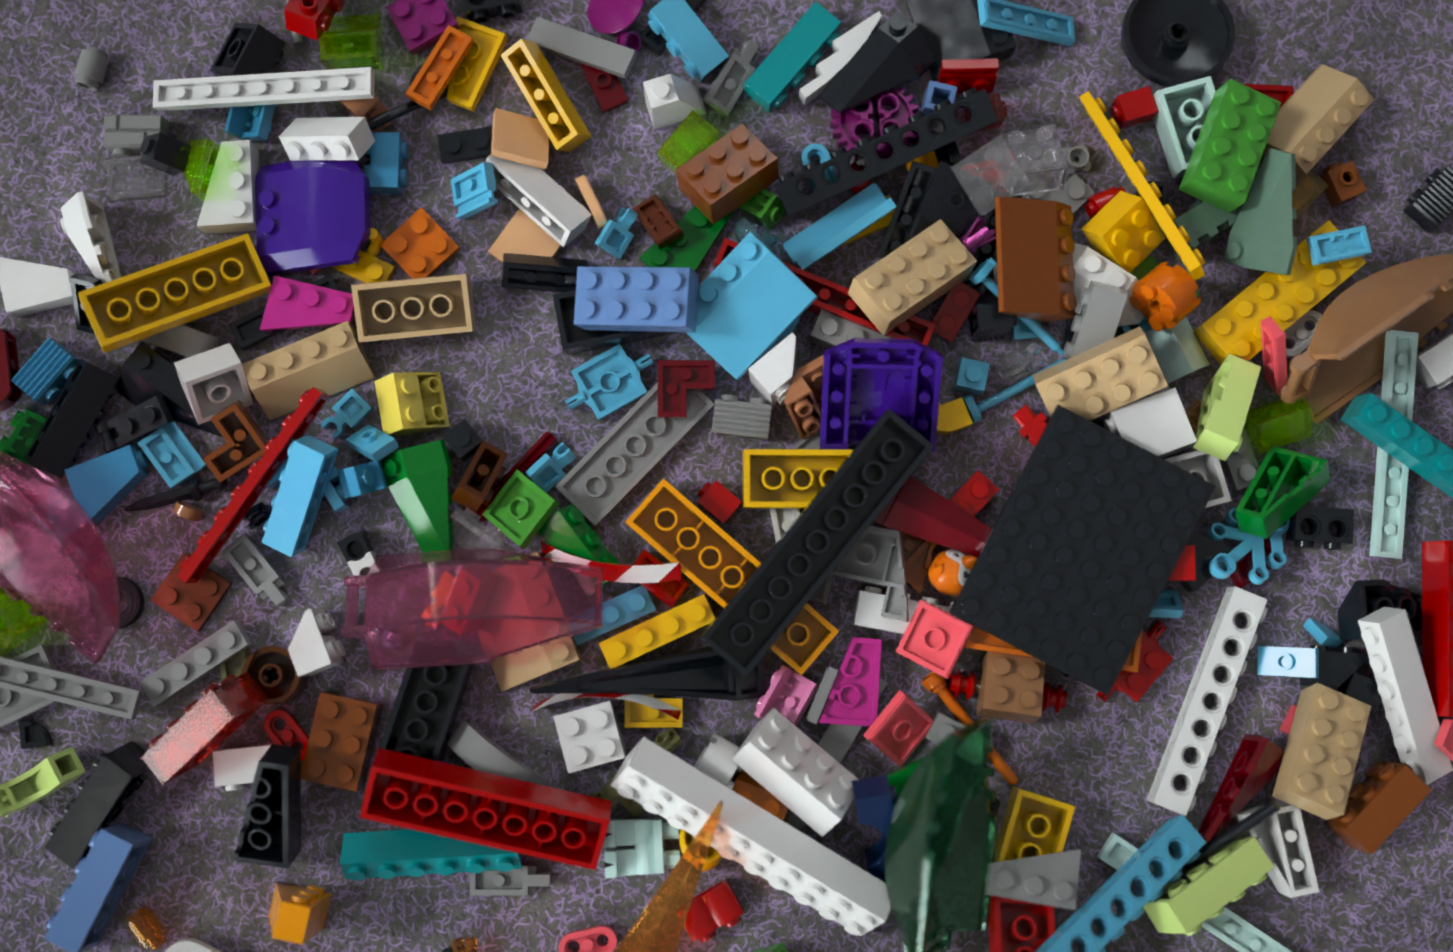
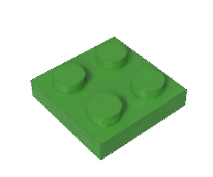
M516 469L482 515L519 547L526 549L560 503L525 474Z

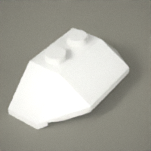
M1074 243L1073 267L1076 273L1074 295L1077 300L1075 312L1080 315L1083 304H1080L1083 288H1088L1092 280L1124 288L1128 296L1118 327L1139 325L1144 316L1139 310L1133 308L1129 302L1130 296L1133 295V287L1139 280L1090 247Z

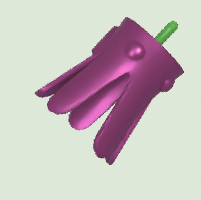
M978 216L967 233L959 238V241L972 255L979 248L996 239V236L991 238L996 234V230H989L987 227L979 230L985 222L984 217L980 218Z

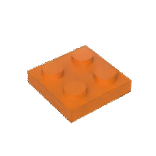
M422 207L380 244L411 278L430 277L460 250L459 246Z

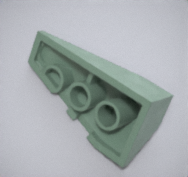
M1274 148L1268 149L1249 190L1246 201L1242 205L1230 231L1223 261L1248 269L1285 275L1291 274L1297 249V236L1293 237V219H1297L1296 209H1292V193L1296 190L1295 154Z

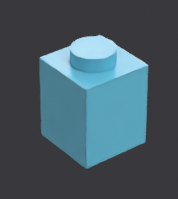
M962 357L957 363L952 390L980 396L985 390L990 363Z

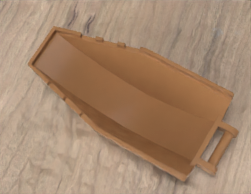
M1453 254L1429 256L1391 266L1356 282L1343 291L1327 307L1319 319L1307 350L1301 355H1296L1292 358L1289 366L1291 370L1290 377L1280 394L1282 401L1292 404L1303 397L1312 421L1319 424L1350 403L1355 396L1361 395L1382 380L1386 331L1397 330L1419 333L1418 348L1420 350L1428 344L1424 338L1434 329L1443 332L1449 326L1444 321L1453 314Z

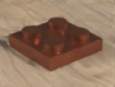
M183 552L150 601L197 632H201L233 583L210 568L206 569L197 583H184L176 577L181 571L180 565L182 561L189 555Z

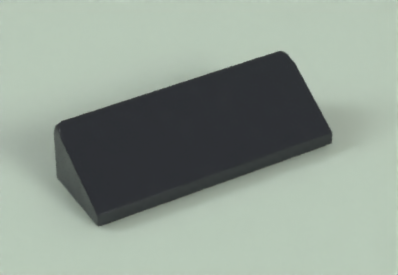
M504 253L501 287L552 292L576 290L577 267H588V261Z

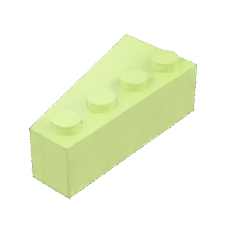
M1255 836L1239 837L1208 857L1209 865L1203 863L1196 867L1194 866L1185 872L1188 877L1187 879L1179 880L1173 884L1168 883L1162 887L1163 894L1153 902L1148 901L1143 906L1159 933L1186 934L1187 936L1195 934L1202 928L1201 923L1206 919H1212L1220 915L1224 911L1223 906L1229 902L1241 899L1246 894L1245 889L1251 885L1254 886L1263 882L1267 878L1266 873L1273 869L1274 866Z

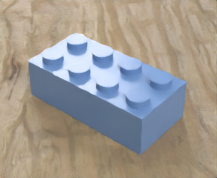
M577 267L574 325L584 330L696 332L699 274L691 268Z
M124 823L96 831L90 840L89 846L91 849L87 857H84L75 869L77 876L73 884H70L61 896L63 903L59 911L55 912L47 923L46 928L49 930L44 939L68 952H84L98 945L153 838Z

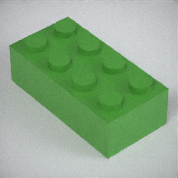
M1229 79L1216 90L1179 190L1228 213L1244 204L1282 102L1233 79Z

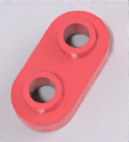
M598 925L571 931L561 939L559 952H613L617 945V934L608 925ZM606 935L608 943L605 945L599 944L598 936ZM572 941L578 942L580 949L578 951L570 950L569 943Z

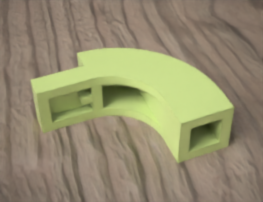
M73 746L46 757L29 771L1 784L0 818L8 817L35 804L84 774L86 771Z

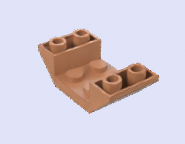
M824 355L797 369L784 400L802 440L820 430Z

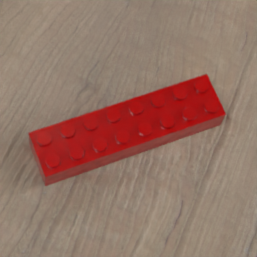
M378 748L371 766L359 818L596 870L610 822L612 801Z

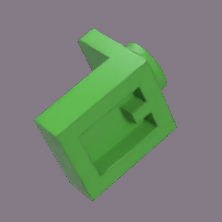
M765 189L738 207L740 211L761 221L765 228L772 230L775 224L782 219L785 212L779 197Z

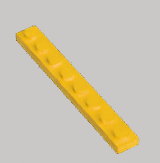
M1089 91L1079 96L1086 112L1137 192L1145 201L1153 217L1193 279L1196 281L1205 276L1202 265L1206 263L1197 248L1192 251L1187 243L1191 239L1184 227L1180 226L1177 228L1173 220L1176 219L1173 210L1168 203L1163 206L1158 198L1162 197V194L1154 181L1150 184L1146 181L1145 176L1148 175V172L1140 160L1134 162L1131 155L1134 154V151L1127 139L1121 141L1117 136L1121 131L1113 118L1107 120L1104 113L1107 112V109L1101 99L1098 97L1094 100Z

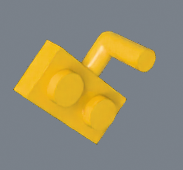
M370 228L369 239L371 243L367 251L360 250L358 256H360L358 263L332 267L362 283L389 281L396 269L395 266L376 257L381 249L380 244L384 239L374 228Z

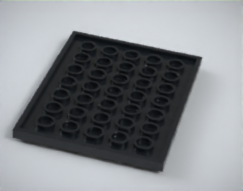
M1056 405L949 613L1108 696L1216 486L1060 405Z

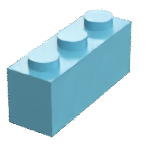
M662 0L650 9L647 16L650 28L657 35L661 34L667 41L666 47L673 56L680 57L685 64L683 66L685 71L692 79L697 78L699 82H702L729 57L685 0Z

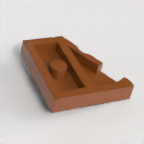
M901 532L906 583L917 594H920L924 588V581L930 567L936 543Z

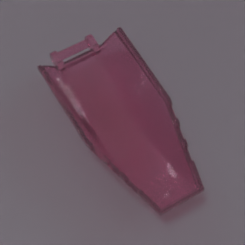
M0 451V587L15 602L22 599L33 607L29 609V613L34 617L43 615L51 622L49 629L54 633L62 630L72 638L68 644L92 663L96 664L101 661L120 626L118 580L106 544L87 513L64 488L33 466Z
M487 547L378 555L367 575L344 577L347 597L345 626L341 629V636L365 637L372 668L376 670L489 663L496 661L495 658L511 653L515 655L521 653L524 649L536 645L550 644L549 641L565 636L569 638L603 627V569L596 566ZM359 587H366L364 625L357 626Z

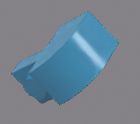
M381 460L337 470L344 498L388 488Z

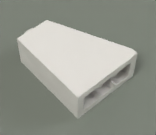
M672 74L643 82L646 106L654 130L707 114L698 86Z
M0 257V287L6 313L18 318L73 304L70 277L75 275V273L66 268Z

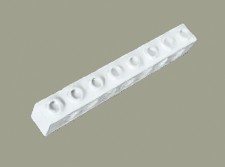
M1236 586L1226 588L1146 799L1147 801L1184 816L1194 808L1196 803L1195 791L1198 784H1202L1205 779L1207 769L1204 767L1208 757H1212L1216 750L1217 742L1215 738L1218 730H1222L1226 723L1227 714L1225 712L1227 706L1233 702L1237 694V687L1235 685L1238 677H1241L1246 670L1247 661L1245 658L1248 650H1251L1256 643L1257 634L1255 632L1258 624L1263 622L1267 614V607L1265 605L1268 599ZM1238 613L1244 618L1242 628H1238L1235 625L1234 620ZM1228 640H1231L1234 644V651L1231 655H1228L1224 649L1225 643ZM1219 666L1224 671V678L1220 682L1214 677V672ZM1209 693L1214 697V705L1210 709L1204 704V698ZM1201 720L1204 724V731L1201 735L1197 736L1194 732V725L1197 721ZM1191 747L1194 751V758L1187 763L1183 755L1184 751ZM1181 774L1184 784L1180 789L1176 790L1173 781L1177 775Z

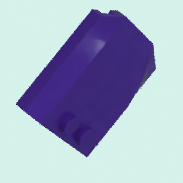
M357 160L288 161L261 166L256 174L257 255L266 275L272 276L359 262L360 256H358L360 248L363 242L368 241L370 236L369 178L361 169Z
M853 338L824 351L820 449L849 450V445L856 446L883 412L890 409L933 444L934 447L930 452H935L942 354L914 339Z

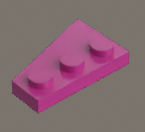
M274 276L260 331L292 330L312 326H336L346 321L352 324L355 315L352 294Z
M851 638L818 723L871 726L876 720L882 639Z

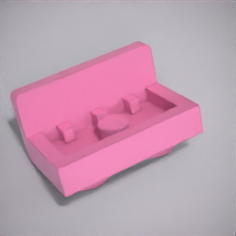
M782 665L772 675L771 685L766 694L758 700L754 715L762 719L774 707L797 727L819 685Z

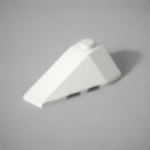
M77 192L61 207L63 218L60 219V224L64 233L68 235L95 278L101 279L103 284L121 278L104 206L85 192Z

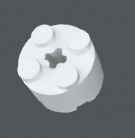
M713 733L709 739L708 747L703 749L694 767L732 790L735 782L731 781L733 774L737 775L738 772H741L742 768L731 759L740 747Z

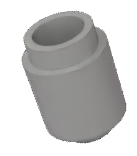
M91 46L88 50H81L74 72L76 85L87 90L98 91V87L103 85L110 59L105 56L106 52Z

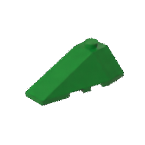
M437 440L401 449L381 459L387 485L428 564L433 565L453 558V523L449 520L448 504H452V494H448V477H452V467L445 440Z

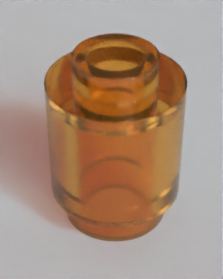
M146 906L141 907L125 920L128 924L127 930L143 951L150 948L153 952L167 941L165 935L169 931L153 910L149 911Z

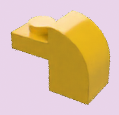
M962 397L943 405L939 402L937 434H951L973 424Z

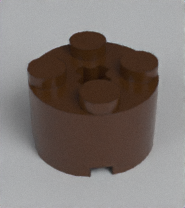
M263 647L250 654L245 660L241 671V679L247 694L254 701L265 705L287 703L297 698L305 689L308 676L298 677L288 651L289 647ZM273 670H277L278 680H275V676L271 674Z

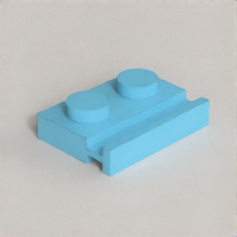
M483 162L451 179L454 206L458 207L459 212L455 214L457 219L469 218L498 203V199L494 198V192L497 190L493 163Z
M175 421L159 428L138 442V445L171 490L195 476L203 468L208 467Z

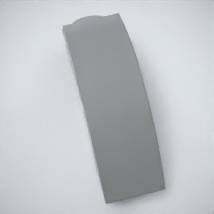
M463 720L447 742L449 747L474 770L544 786L548 782L542 774L515 759L498 746L484 731L466 720Z

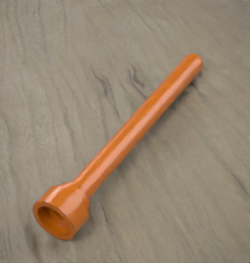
M932 671L920 681L927 691H931L933 694L937 693L960 723L982 733L946 688L945 677ZM989 743L984 754L1009 785L1017 784L1018 777L993 745Z

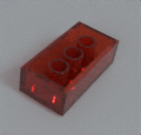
M248 672L237 677L232 674L221 681L219 685L213 683L206 687L200 693L202 698L199 701L195 700L183 709L185 715L182 718L178 717L165 727L167 732L164 735L160 734L148 743L150 749L141 758L162 785L200 765L213 753L212 751H215L269 700Z

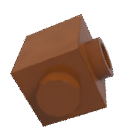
M1353 160L1343 165L1341 161L1327 166L1324 168L1326 173L1318 178L1332 208L1353 200L1367 191Z

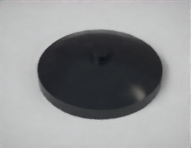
M1133 0L1125 13L1121 26L1122 47L1130 64L1146 79L1165 87H1172L1208 76L1212 78L1228 60L1235 41L1234 21L1223 0Z

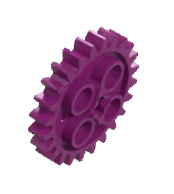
M903 87L898 91L896 89L889 93L884 91L871 97L869 102L860 105L867 110L862 113L852 109L839 114L832 109L831 118L833 120H830V128L835 129L832 132V138L839 139L837 148L846 146L847 152L856 148L855 142L863 139L856 135L860 132L866 133L868 136L871 135L874 140L871 100H876L877 123L879 124L878 137L883 136L881 130L897 123L899 128L909 124L907 118L915 115L919 108L918 104L911 105L914 96L904 97L906 88ZM890 105L894 110L886 111L882 106ZM904 133L903 142L906 146L911 147L909 143H916L917 136L915 133ZM882 143L877 146L876 152L880 158L888 159L891 156L892 150L889 145ZM855 155L854 161L857 162L862 156Z

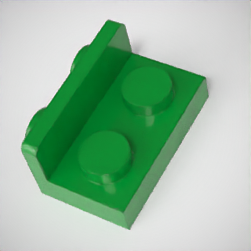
M28 407L25 408L24 412L18 410L10 423V426L14 427L9 437L3 435L0 440V461L31 475L35 466L30 465L24 457L45 422L46 417L32 411Z

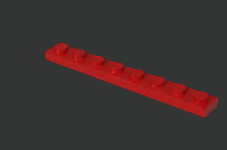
M315 387L302 394L299 399L300 405L296 411L284 419L282 423L283 429L277 437H273L265 446L266 452L262 458L251 465L248 470L249 476L245 482L239 484L231 494L232 500L227 507H223L215 515L214 525L209 531L204 532L197 541L198 547L193 554L188 555L180 565L181 571L176 577L184 583H197L286 460L291 443L304 435L331 397L329 394Z

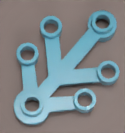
M1232 508L1225 515V521L1231 527L1217 522L1207 530V535L1210 539L1217 542L1222 541L1224 538L1243 542L1228 554H1217L1210 561V573L1217 579L1228 578L1236 570V562L1252 550L1253 568L1249 571L1248 577L1252 583L1261 585L1269 578L1266 563L1270 568L1277 570L1287 562V557L1283 551L1282 535L1288 530L1290 519L1270 536L1272 552L1266 557L1265 562L1264 538L1239 531V528H1234L1238 527V522L1232 515L1236 516L1235 511L1237 508ZM1214 529L1219 531L1220 535L1216 534ZM1256 572L1260 573L1262 578L1258 577Z

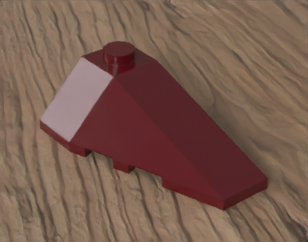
M1249 734L1244 735L1198 830V833L1207 843L1273 778L1274 774L1279 773L1285 751L1267 738Z

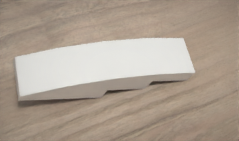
M879 11L833 41L831 51L834 54L818 63L815 70L817 78L799 89L798 98L804 106L824 92L879 27L882 14Z

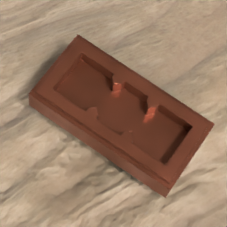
M656 194L632 208L638 214L637 218L660 250L684 236L681 228Z

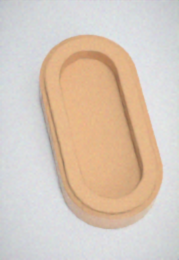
M582 175L575 178L578 190L589 212L592 214L597 228L604 227L607 223V218L587 177Z

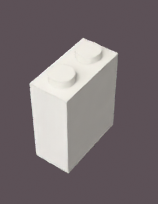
M1176 387L1115 409L1104 415L1106 420L1103 423L1106 430L1157 456L1197 442Z

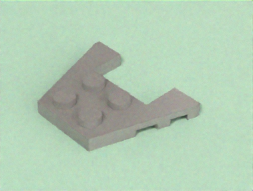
M869 526L810 598L809 602L827 605L832 580L835 576L887 587L881 616L909 622L902 533L896 530Z

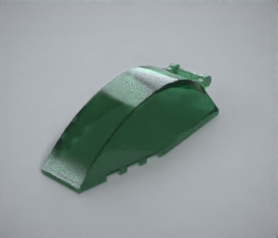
M984 717L950 733L932 749L910 775L896 803L886 841L885 876L890 906L902 937L904 952H947L951 947L952 932L985 931L988 928L991 895L985 894L988 864L994 862L998 823L997 816L991 814L990 801L994 802L996 800V792L989 790V777L993 778L995 776L994 767L988 766L987 752H993L992 722L990 718Z

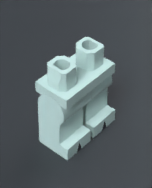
M663 817L610 818L604 839V848H607L604 851L605 879L629 875L664 874L666 869L680 867V849L665 850L664 839H679L680 829L672 827L668 820H663ZM633 845H634V847H619V848H614V847H616V846H633Z

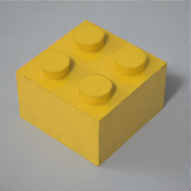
M1120 191L1081 229L1094 251L1129 273L1165 239L1143 198L1124 191Z

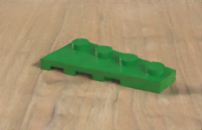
M694 206L677 222L684 236L662 250L654 243L640 257V260L647 267L691 268L696 272L735 210L713 225Z

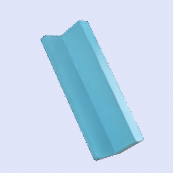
M873 183L783 244V248L797 268L806 270L892 212L897 206L891 197L886 199L878 185Z

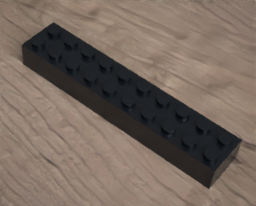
M890 409L883 412L706 628L700 639L747 677L929 454L934 445Z

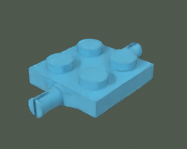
M619 343L571 370L577 382L579 393L564 401L570 411L585 402L592 408L597 419L600 421L647 393L641 381L639 371L654 363L649 354L633 362Z

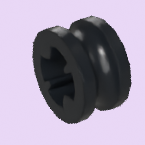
M263 502L251 507L243 518L244 521H249L248 526L250 529L260 526L271 515L269 510L266 511L264 509L266 505Z

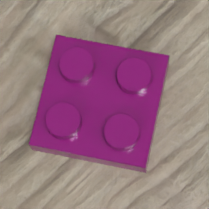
M397 0L386 7L412 55L439 41L448 25L457 30L460 29L445 0Z

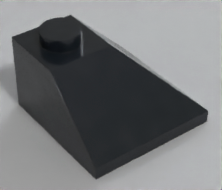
M234 23L210 71L215 74L233 76L272 68L282 59L284 54L283 48L286 42L259 24Z

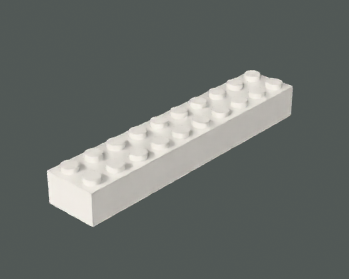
M645 737L625 757L610 785L617 789L621 796L633 799L642 804V807L649 813L658 814L667 819L672 827L685 830L693 835L697 842L710 845L718 850L722 857L735 860L743 865L747 872L763 877L775 889L788 892L794 896L798 903L811 906L819 911L823 918L836 921L844 926V929L852 935H859L861 937L886 922L898 890Z

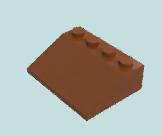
M995 197L999 312L1045 323L1074 318L1077 300L1074 295L1076 273L1073 267V251L1075 246L1072 239L1073 213L1071 206L1049 200Z

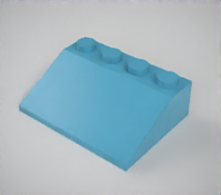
M749 232L698 286L696 332L686 333L736 380H739L748 371V368L773 345L818 296L757 236Z

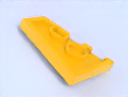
M457 16L456 21L460 26L458 30L472 37L474 43L448 84L447 100L454 105L475 112L508 41V37L505 33Z

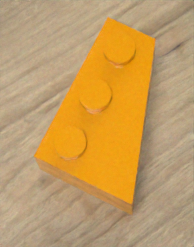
M276 882L268 915L272 938L304 944L325 927L332 894L325 893V888L318 885H307V888Z

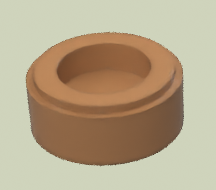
M176 501L173 508L174 514L196 522L201 521L204 513L203 509L182 501Z

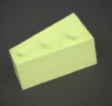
M1228 354L1204 389L1195 433L1197 442L1193 444L1194 449L1223 461L1227 460L1232 451L1236 453L1239 450L1243 441L1241 436L1242 430L1246 422L1261 366Z

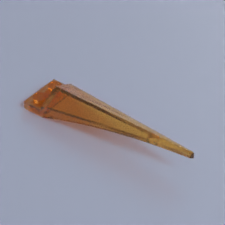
M723 801L717 804L671 873L614 952H676L719 820Z

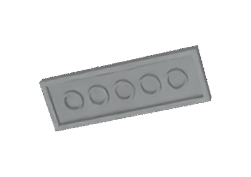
M657 382L555 487L597 527L714 407V403L700 390H686L687 418H658Z

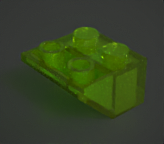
M381 14L334 16L327 32L324 31L319 38L320 60L327 70L361 67L384 69Z

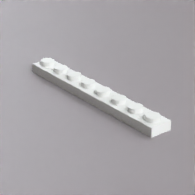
M371 67L154 80L153 108L157 111L373 99L375 71Z

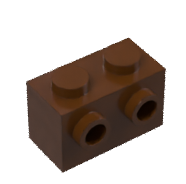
M483 440L451 499L474 512L478 511L481 504L487 506L495 492L490 489L493 482L499 483L507 469L502 465L508 453Z

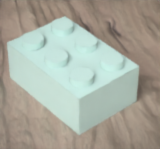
M1211 76L1157 90L1153 95L1158 110L1153 119L1172 179L1183 177L1215 94Z

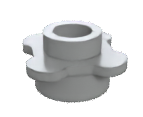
M1079 145L1071 149L1066 147L1062 150L1061 156L1065 160L1064 171L1067 174H1073L1079 170L1084 172L1090 170L1092 164L1089 161L1090 156L1087 146ZM1075 157H1077V158L1079 159L1078 162H1075V161H1074V158H1075Z

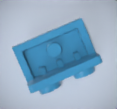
M277 104L230 107L225 132L242 140H250L251 142L267 141L272 129L271 122Z

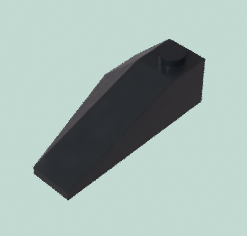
M141 341L123 363L116 391L135 406L155 396L163 395L175 421L222 437L211 420L198 425L180 383L174 363L154 347Z
M1383 579L1355 581L1338 609L1340 640L1362 639L1358 620L1382 607L1405 609L1413 636H1422V596L1411 592L1410 589L1391 585L1390 582Z

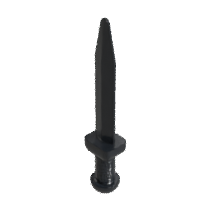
M215 477L214 479L200 482L199 479L193 478L190 479L187 486L143 498L126 507L125 511L154 509L190 498L197 502L202 500L204 493L217 489L220 491L225 490L228 486V479L226 478L219 482Z

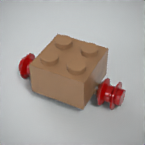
M988 651L981 659L979 680H977L973 671H970L968 676H963L960 669H958L956 674H951L949 691L954 692V698H957L959 693H965L967 700H969L975 692H978L976 716L1034 724L1041 718L1042 711H1046L1048 706L1054 707L1055 713H1058L1060 708H1065L1067 701V692L1063 691L1061 684L1056 689H1051L1048 682L1044 684L1045 663L1030 657Z

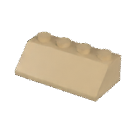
M1323 64L1318 66L1279 108L1263 154L1266 156L1269 148L1295 154L1296 177L1306 175L1374 101V98L1358 78Z
M348 321L242 364L249 387L269 421L296 411L300 405V397L305 391L311 390L312 387L322 389L330 396H333L375 378L363 346L358 341L356 329Z

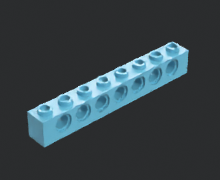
M1184 815L1168 819L1035 952H1073L1071 948L1073 941L1078 947V952H1105L1104 946L1110 940L1115 941L1125 932L1123 927L1129 921L1132 922L1138 919L1145 910L1142 907L1148 901L1153 902L1159 898L1164 892L1162 887L1167 882L1171 883L1182 874L1181 868L1186 863H1192L1200 856L1201 852L1199 850L1206 841ZM1169 846L1173 850V857L1169 853ZM1150 864L1155 870L1154 876L1150 872ZM1131 883L1136 888V895L1131 891ZM1112 902L1116 905L1117 908L1116 915L1112 912L1111 909ZM1092 922H1094L1097 926V935H1095L1092 931Z

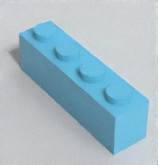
M310 435L294 440L291 443L287 452L289 456L287 465L279 476V481L281 482L279 490L271 501V506L273 507L271 515L263 526V531L265 532L262 539L263 544L289 557H293L306 550L339 449Z

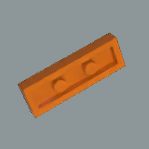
M448 25L406 91L407 98L432 111L474 43L473 38Z

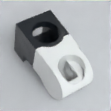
M365 530L337 542L355 579L362 588L384 579L383 571L375 557L376 555Z

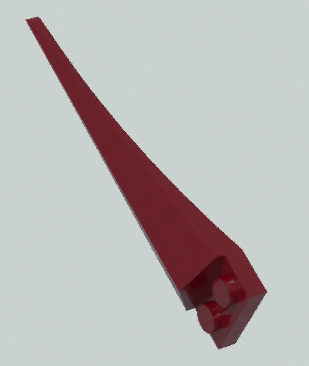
M912 476L907 479L874 520V522L882 526L978 557L992 528Z

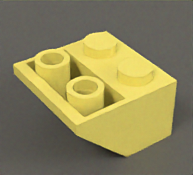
M440 372L391 373L374 381L384 433L389 436H404L450 427Z

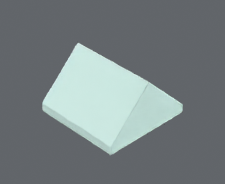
M1187 317L1171 329L1156 331L1152 328L1145 332L1167 384L1210 365Z

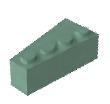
M1198 200L1186 209V213L1181 216L1176 214V219L1173 222L1177 228L1180 226L1184 227L1191 239L1187 244L1193 251L1231 228L1242 205L1228 213ZM1162 231L1165 237L1164 243L1174 258L1179 261L1180 257Z

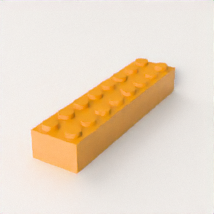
M664 478L625 521L630 528L671 563L681 562V572L723 608L760 564L754 556ZM806 603L770 649L802 676L837 635L839 630Z

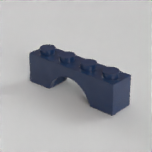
M887 775L852 781L859 823L873 826L883 833L876 844L865 850L869 874L893 888L907 886L905 874L911 873L908 856H902L901 851H905L907 848L904 833H898L897 828L903 826L900 810L893 809V805L899 804L895 786L889 787Z

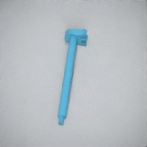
M990 257L978 265L970 275L969 280L974 285L982 282L998 298V284L988 275L997 262ZM1018 317L1047 346L1063 355L1064 350L1060 347L1061 344L1036 320Z
M1063 358L1040 371H1043L1051 366H1054L1062 361H1065L1066 359ZM1034 374L978 404L975 403L972 395L962 397L973 424L982 419L980 413L1035 385Z

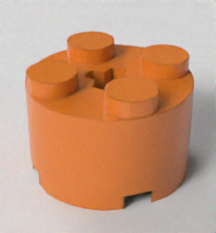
M1169 262L1158 264L1139 280L1133 287V295L1129 298L1132 307L1139 310L1148 320L1149 325L1156 331L1175 327L1196 309L1201 302V296L1197 299L1195 293L1199 288L1193 277L1178 265L1174 267L1167 266Z

